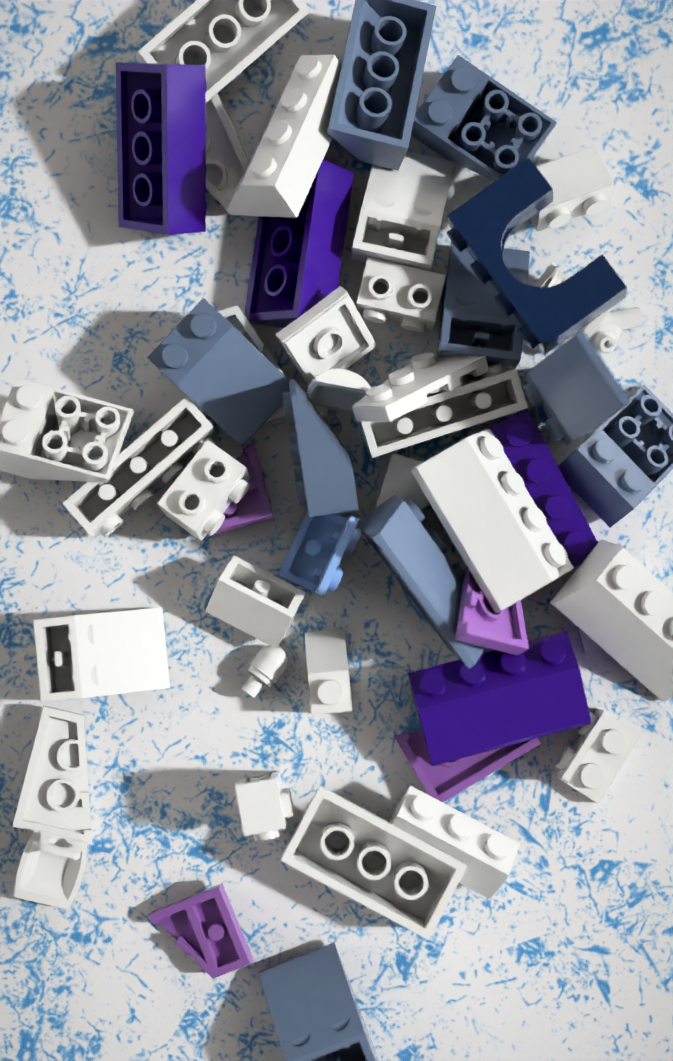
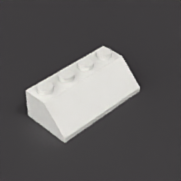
M196 0L137 52L135 60L138 63L205 65L206 104L311 11L302 0Z
M335 54L301 55L229 203L227 211L230 215L298 217L333 138L327 133L341 69V64Z
M490 428L461 440L411 470L495 614L574 569L568 559L566 550L557 541L546 522L543 512L534 503L525 488L522 477L516 473L504 453L502 444L495 438Z
M601 539L552 599L550 604L659 700L663 702L673 698V592L624 547Z
M319 786L306 808L281 857V861L427 940L430 939L468 867V864L322 786Z

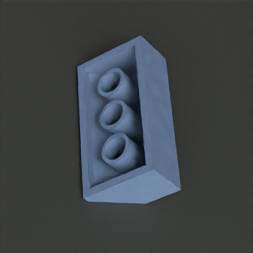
M355 0L327 133L359 161L399 171L409 147L437 7L435 5L416 0Z
M394 494L360 520L357 526L446 647L470 669L477 663L486 647L455 640L465 571L457 562L451 566L443 555L448 551V548L435 531H432L430 534L427 533L420 523L425 519V516L412 499L405 502Z

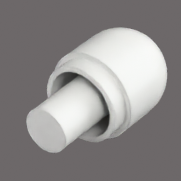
M271 645L263 647L249 664L250 667L247 671L251 676L241 690L250 697L255 698L264 685L270 688L273 683L275 684L288 664L285 651L280 647L276 649Z

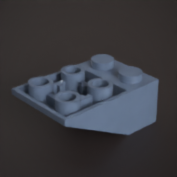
M457 55L416 112L411 136L440 156L495 181L527 157L532 159L557 122Z
M451 242L436 357L486 356L488 366L502 363L503 368H516L521 361L523 338L518 329L522 327V324L514 313L509 317L505 315L494 299V296L499 294L490 281L484 285L470 266L474 259L466 249L460 253ZM504 248L503 261L505 266L516 279L528 285L530 251Z
M295 378L289 379L290 391L282 392L286 424H295L296 431L288 432L293 466H302V470L294 471L299 505L307 504L309 517L359 510L354 473L347 448Z
M645 385L640 387L629 398L631 401L629 405L603 422L558 465L567 484L609 527H612L634 510L673 469V414Z
M335 942L258 972L285 1061H379Z

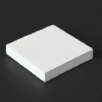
M342 286L338 287L276 334L307 386L321 372L330 369L346 370L377 347L348 292Z

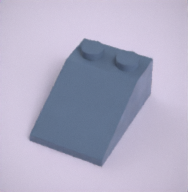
M204 298L147 357L241 447L283 404L282 392L290 391L289 379Z
M583 329L530 369L522 378L525 382L522 389L526 397L534 407L541 406L548 417L545 420L548 430L557 441L563 439L567 446L631 403Z

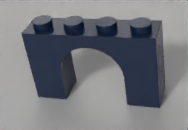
M527 157L448 214L447 218L451 229L446 233L460 253L466 249L474 259L470 266L484 285L490 281L499 294L494 296V299L505 315L509 317L514 313L522 324L518 331L532 350L538 346L542 353L546 355L626 298L627 286L603 254L564 282L549 287L527 285L516 279L509 272L503 261V250L509 236L522 223L553 202V188L532 160Z

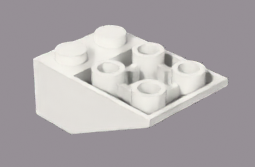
M407 151L399 171L373 164L353 241L352 260L366 263L367 257H372L430 271L455 162Z
M16 377L0 417V471L35 480L109 482L134 414V409Z
M163 608L33 620L41 703L170 688Z

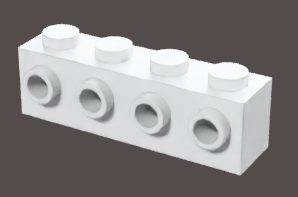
M502 363L492 364L488 366V372L466 381L464 376L460 377L461 386L451 391L442 390L437 393L427 394L428 403L391 422L358 421L367 453L374 458L528 408L517 369L503 368Z
M186 396L119 454L109 482H86L62 504L89 535L98 537L102 533L104 537H107L123 523L120 517L131 507L135 511L140 509L154 496L151 490L162 480L168 484L184 470L181 464L192 454L196 455L207 439L214 444L215 441L212 437L217 432L208 419Z

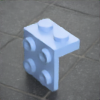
M307 511L278 577L320 596H324L327 590L335 592L345 571L344 568L338 566L344 553L348 555L353 553L362 533L361 530L355 528L359 519L353 516L347 519L336 513L309 517V512Z

